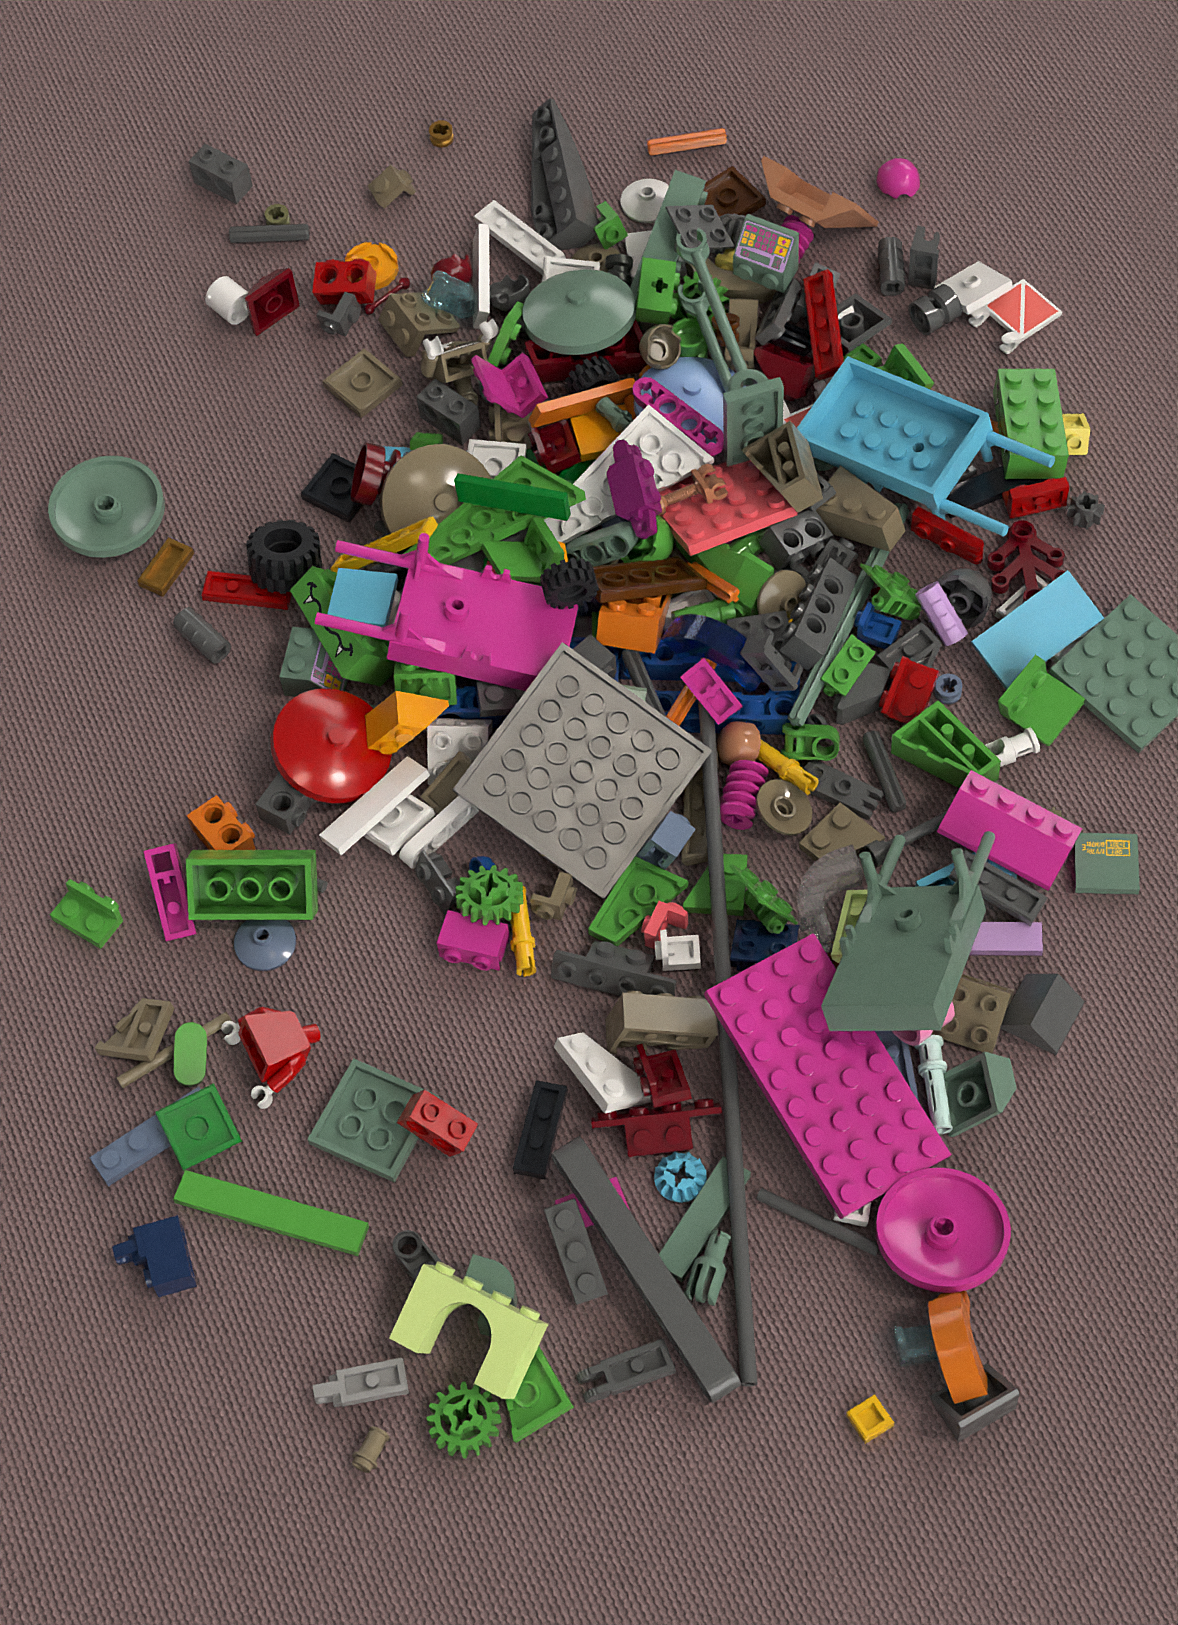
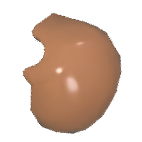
M735 721L730 722L721 729L717 739V752L724 764L730 766L733 762L739 760L755 761L759 755L761 739L756 725Z

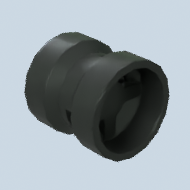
M625 254L608 255L605 261V267L608 269L607 273L617 276L631 287L632 277L629 271L633 268V258Z

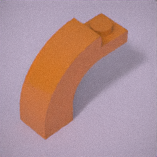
M967 1291L941 1293L934 1300L928 1301V1312L940 1366L953 1402L956 1404L987 1395L988 1378L979 1358L971 1330L970 1299Z

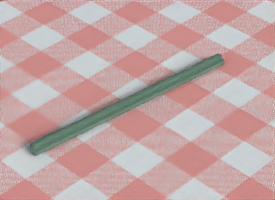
M896 503L894 505L898 507L904 524L910 511L905 503ZM873 547L865 565L871 567L879 565L883 567L890 552ZM863 569L858 575L856 584L825 655L812 667L788 715L790 724L793 726L801 727L804 725L825 683L820 678L843 647L855 623L856 615L862 609L875 583Z

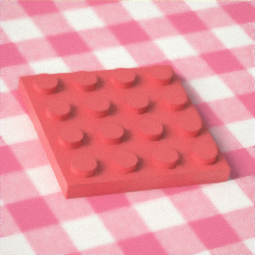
M749 460L728 467L726 462L713 465L716 471L705 475L704 478L715 474L718 478L724 480L726 484L718 486L714 491L725 487L728 491L725 498L721 500L712 499L713 502L708 504L703 496L697 493V495L689 496V498L675 504H670L665 509L666 513L660 515V517L666 520L671 528L673 537L692 556L797 515V511ZM692 475L661 491L660 495H667L694 484Z

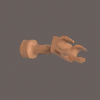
M711 464L702 465L698 471L693 469L691 474L694 484L661 496L662 513L658 516L665 514V509L670 504H675L689 498V496L697 495V493L701 494L708 504L713 502L712 499L721 500L728 494L726 488H721L718 491L714 490L726 483L715 474L704 478L707 473L716 471Z

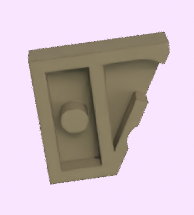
M142 998L132 1008L131 1013L123 1017L114 1026L117 1031L105 1044L100 1040L96 1044L95 1050L102 1056L153 1062L175 1009L170 1001Z

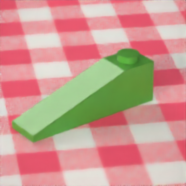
M676 540V547L689 563L697 562L739 589V600L736 603L733 602L736 618L759 615L757 610L758 595L763 584L774 574L772 566L750 552L744 550L740 553L730 550L729 544L726 543L690 556Z

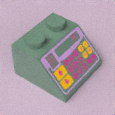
M747 214L733 255V274L741 279L750 280L768 289L784 293L798 270L799 232Z
M292 626L280 673L284 695L296 697L299 694L314 689L345 691L348 679L341 677L315 631L310 628Z

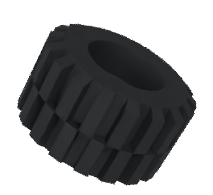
M283 519L277 520V522L270 521L265 523V526L257 527L255 532L249 535V540L246 543L249 574L253 583H257L261 589L267 588L268 592L274 593L277 591L280 594H286V592H291V588L312 566L322 568L319 535L315 533L313 527L307 526L304 522H295V520L291 519L288 521H283Z

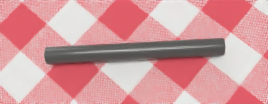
M761 1188L756 1200L865 1252L877 1256L880 1251L876 1241L766 1189Z

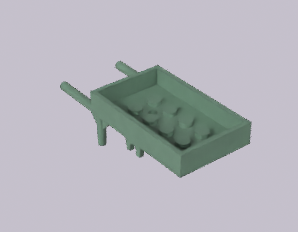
M984 832L969 870L962 849L955 848L951 851L958 880L954 885L887 886L906 842L905 837L902 835L894 836L879 874L876 872L870 852H862L859 855L867 882V899L855 927L853 925H846L845 932L847 937H841L839 940L842 958L821 1005L829 1031L941 1030L986 912L978 882L996 838L993 832Z

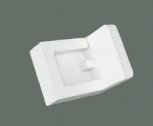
M660 930L661 941H655L656 960H662L663 971L701 969L699 935L667 937V931Z

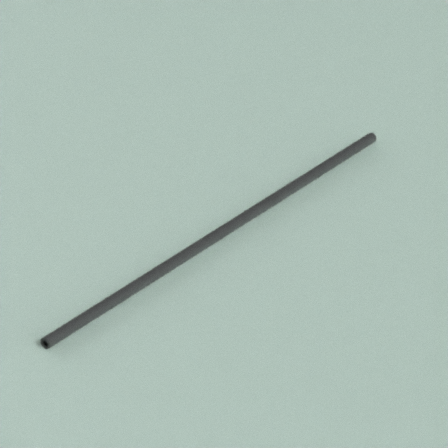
M698 700L700 741L712 750L702 764L715 982L717 985L731 977L716 735L715 720ZM718 1019L741 1386L749 1387L757 1385L736 1047Z

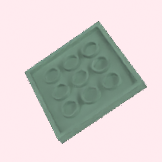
M1131 594L1050 668L1049 674L1084 697L1085 703L1083 705L1138 753L1178 717V635Z

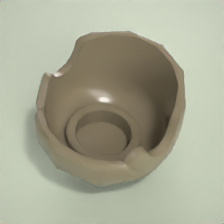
M659 324L645 331L640 339V354L643 360L654 369H668L677 362L681 354V338L674 333L672 325Z

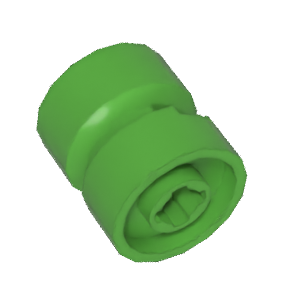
M685 318L676 322L672 330L681 338V354L679 357L708 359V346L698 321L693 318Z

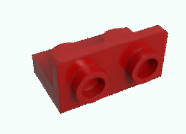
M1066 477L1049 478L1040 483L1019 485L1014 489L1003 492L1002 498L1010 519L1067 506L1069 483Z
M902 656L901 661H896L892 668L890 679H893L890 690L883 692L879 702V707L882 708L881 713L884 717L907 724L926 710L940 671Z

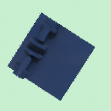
M737 919L730 956L731 967H737V971L745 970L753 966V963L757 964L796 943L799 925L786 923L783 931L775 934L770 933L760 921Z

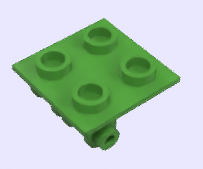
M860 564V567L881 588L872 598V605H874L876 610L910 621L920 616L922 609L915 596L918 590L908 585L909 579L896 571L891 574L879 565L871 567Z
M733 864L730 865V868L748 889L745 892V903L770 933H781L788 921L795 925L798 924L797 920L790 913L793 908L785 900L776 896L779 891L770 882L764 880L761 883L759 878L748 868L745 867L741 870Z

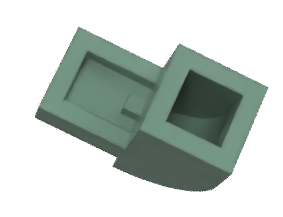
M473 1254L465 1276L483 1284L482 1290L491 1295L493 1291H497L512 1299L510 1304L517 1307L515 1284L508 1269L495 1260ZM481 1312L477 1322L480 1334L491 1337L489 1322Z

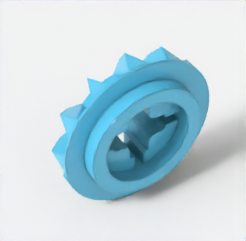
M674 1151L672 1155L662 1157L661 1162L655 1167L654 1181L657 1190L663 1197L673 1202H688L695 1199L707 1180L706 1170L700 1158L697 1159L689 1152L678 1153ZM685 1166L686 1176L690 1178H683L676 1187L675 1176L671 1173H678Z

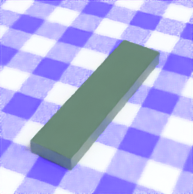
M724 1156L659 1253L660 1258L672 1276L680 1282L684 1281L693 1267L695 1259L700 1256L708 1244L710 1232L717 1230L730 1210L727 1159ZM744 1168V1183L746 1185L751 1177V1171Z

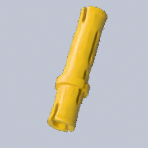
M761 740L757 760L777 772L781 780L794 784L806 795H809L810 791L813 792L819 782L817 777L800 767V763L797 760L785 757L778 750Z
M523 886L524 903L520 905V912H511L510 923L513 940L510 941L511 950L515 954L516 973L521 976L523 970V976L526 977L535 974L537 970L533 948L536 947L535 938L532 937L530 931L526 888Z

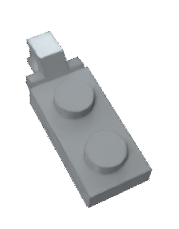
M403 1358L336 1370V1374L329 1376L330 1382L313 1385L316 1404L333 1402L334 1407H345L409 1394Z

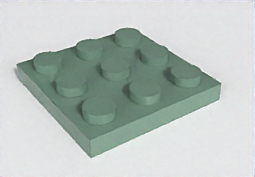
M353 1058L308 1137V1143L395 1183L419 1139L418 1136L397 1124V1121L410 1097L424 1089ZM430 1092L431 1094H433L434 1096H436L437 1098H439L438 1095H436V1094Z

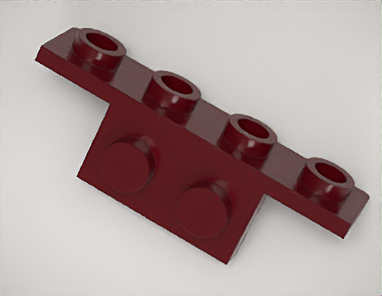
M713 1098L694 1100V1105L684 1107H681V1102L662 1106V1109L650 1111L649 1106L629 1108L630 1113L617 1114L616 1111L604 1114L603 1111L597 1112V1117L591 1118L592 1129L625 1125L628 1157L693 1149L690 1117L722 1113L719 1102H713Z

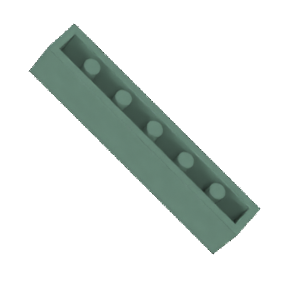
M678 170L674 171L630 287L634 295L635 306L643 257L676 262L675 273L680 272L682 262L678 261L680 255L674 251L678 232L665 207L705 205L708 192L704 191L706 180ZM637 321L640 330L647 331L655 324Z

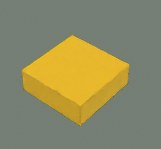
M875 1394L846 1412L847 1418L865 1444L894 1426V1421Z

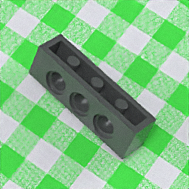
M830 557L821 566L816 564L807 577L810 582L799 595L801 602L796 605L790 614L793 620L781 634L784 640L779 651L796 663H800L807 671L825 655L858 579L856 575Z

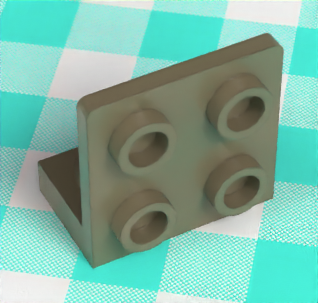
M962 974L952 999L955 1011L953 1020L942 1027L941 1030H933L931 1035H939L944 1040L981 1052L993 1053L1007 1006L1011 1003L1015 990Z

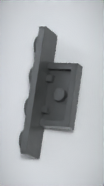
M594 941L586 957L562 950H556L553 955L551 971L553 979L618 996L628 991H640L647 995L670 993L675 997L677 984L675 979L650 973L654 966V955L646 954L641 950H631L615 946L610 942Z

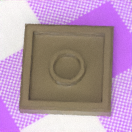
M365 348L323 380L324 387L360 418L369 413L403 385L400 377Z

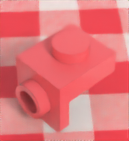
M658 901L652 916L647 915L641 928V932L644 933L645 946L655 949V941H661L660 930H666L668 924L686 929L688 925V912L679 904Z

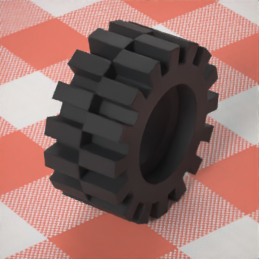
M593 356L591 361L585 359L583 360V365L580 366L578 363L575 366L576 370L569 372L570 377H566L565 382L567 384L564 386L567 393L571 395L620 381V377L606 358Z
M570 558L569 562H565V559L560 560L559 565L553 563L550 565L551 569L546 568L544 574L540 576L546 603L550 604L552 608L558 606L559 609H564L565 606H568V609H572L575 604L582 606L584 605L583 601L590 602L592 600L591 596L595 597L597 591H599L593 565L581 558L577 562L575 558Z

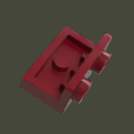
M566 419L539 429V427L532 428L530 425L532 431L528 433L532 446L536 449L534 454L540 466L545 465L548 471L556 473L582 461Z
M643 1044L636 1045L638 1057L633 1058L634 1069L637 1077L643 1076L639 1078L643 1096H650L654 1108L692 1099L690 1087L676 1049L647 1056Z

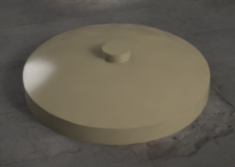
M433 444L410 451L393 465L382 486L380 508L388 533L396 532L430 516H433L439 524L459 508L464 502H459L454 483L457 473L491 479V476L477 458L455 446Z

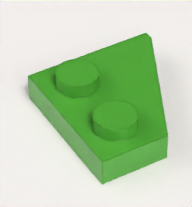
M518 301L506 316L488 358V362L497 368L500 364L506 365L512 349L508 347L512 340L516 341L522 328L520 321L523 317L524 304Z
M723 854L727 915L744 916L746 886L730 868V865L733 864L741 870L745 867L747 868L748 855ZM708 867L683 903V908L688 913L711 914Z

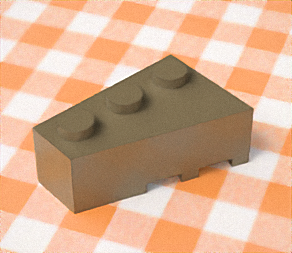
M791 421L742 449V452L798 513L823 499L809 442Z
M840 465L828 481L833 486L836 494L817 508L816 512L833 535L890 552L906 531L898 507Z
M628 991L621 994L605 1019L607 1051L610 1054H617V1048L636 1047L638 1044H643L645 1052H647V1046L667 1045L668 1051L708 1048L718 1035L716 1014L708 1001L698 995L686 998L674 997L670 993L647 995L640 991Z

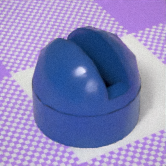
M488 856L473 857L469 863V870L478 873L480 866L490 870L495 863Z

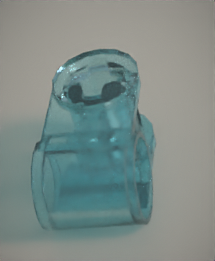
M434 272L432 283L421 294L424 302L433 308L441 309L458 318L464 319L473 316L476 311L473 286L451 277L445 272Z

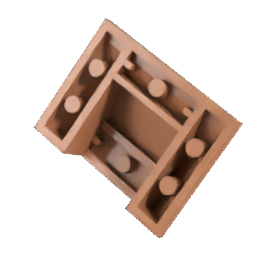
M763 156L761 162L770 198L778 203L776 208L790 216L794 211L801 215L799 219L801 222L814 228L815 224L824 228L877 227L879 222L856 203L835 192L832 195L803 181L787 167Z

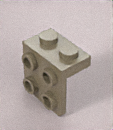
M430 291L390 294L378 319L406 357L416 355L426 334L457 332L460 327L439 297Z

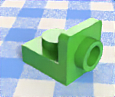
M604 201L596 206L601 217L598 218L599 224L594 226L593 229L602 247L608 249L626 238L628 234L617 213Z

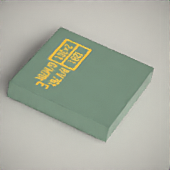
M1080 833L1074 844L1075 893L1139 894L1138 835Z

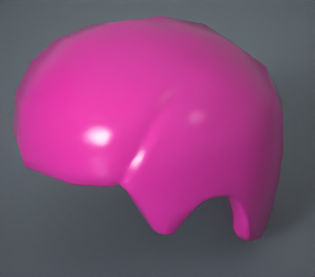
M894 158L884 163L878 169L877 186L882 193L889 194L895 199L902 194L912 197L920 188L919 173L910 160Z

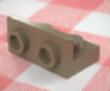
M494 403V406H489L490 423H495V429H490V441L526 444L527 449H531V441L528 433L531 432L528 421L530 413L526 417L521 418L513 412L511 414L506 412L497 403Z

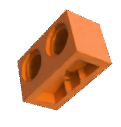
M217 795L187 815L192 831L208 850H256L253 842L256 836L246 822L241 824L237 820L238 814L229 802L224 804ZM214 819H221L216 823H210ZM231 840H238L233 844H227Z

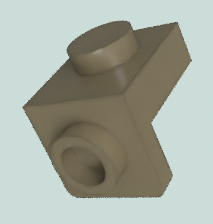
M391 164L368 185L378 205L386 208L403 191L412 196L416 193L411 184L413 179L404 169L398 170Z
M560 871L550 898L532 894L530 899L532 912L542 919L551 920L554 918L562 921L567 905L572 906L576 897L577 888L573 887L572 875Z

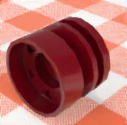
M368 442L363 444L352 479V502L371 506L377 495H380L381 498L385 478L393 465L401 458L399 450H393L388 461H386L384 446Z

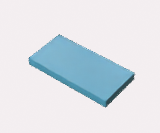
M1067 570L970 643L1007 690L1035 654L1046 662L1103 620L1104 617Z

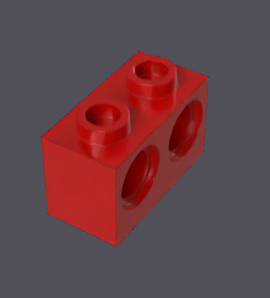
M329 259L326 262H316L312 293L321 305L339 304L345 292L355 295L358 304H372L374 302L377 273L370 262L364 259L342 262ZM362 277L361 280L354 283L356 279ZM335 278L333 282L328 283L331 279Z
M425 1089L410 1097L397 1121V1124L449 1157L464 1152L478 1126V1123Z

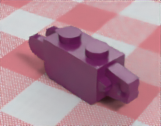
M623 439L617 440L613 444L615 463L609 466L606 473L615 513L617 516L629 520L636 536L644 540L657 533L656 516L662 513L661 495L656 488L653 476L654 468L649 460L642 458L639 447L634 444L629 445V442Z

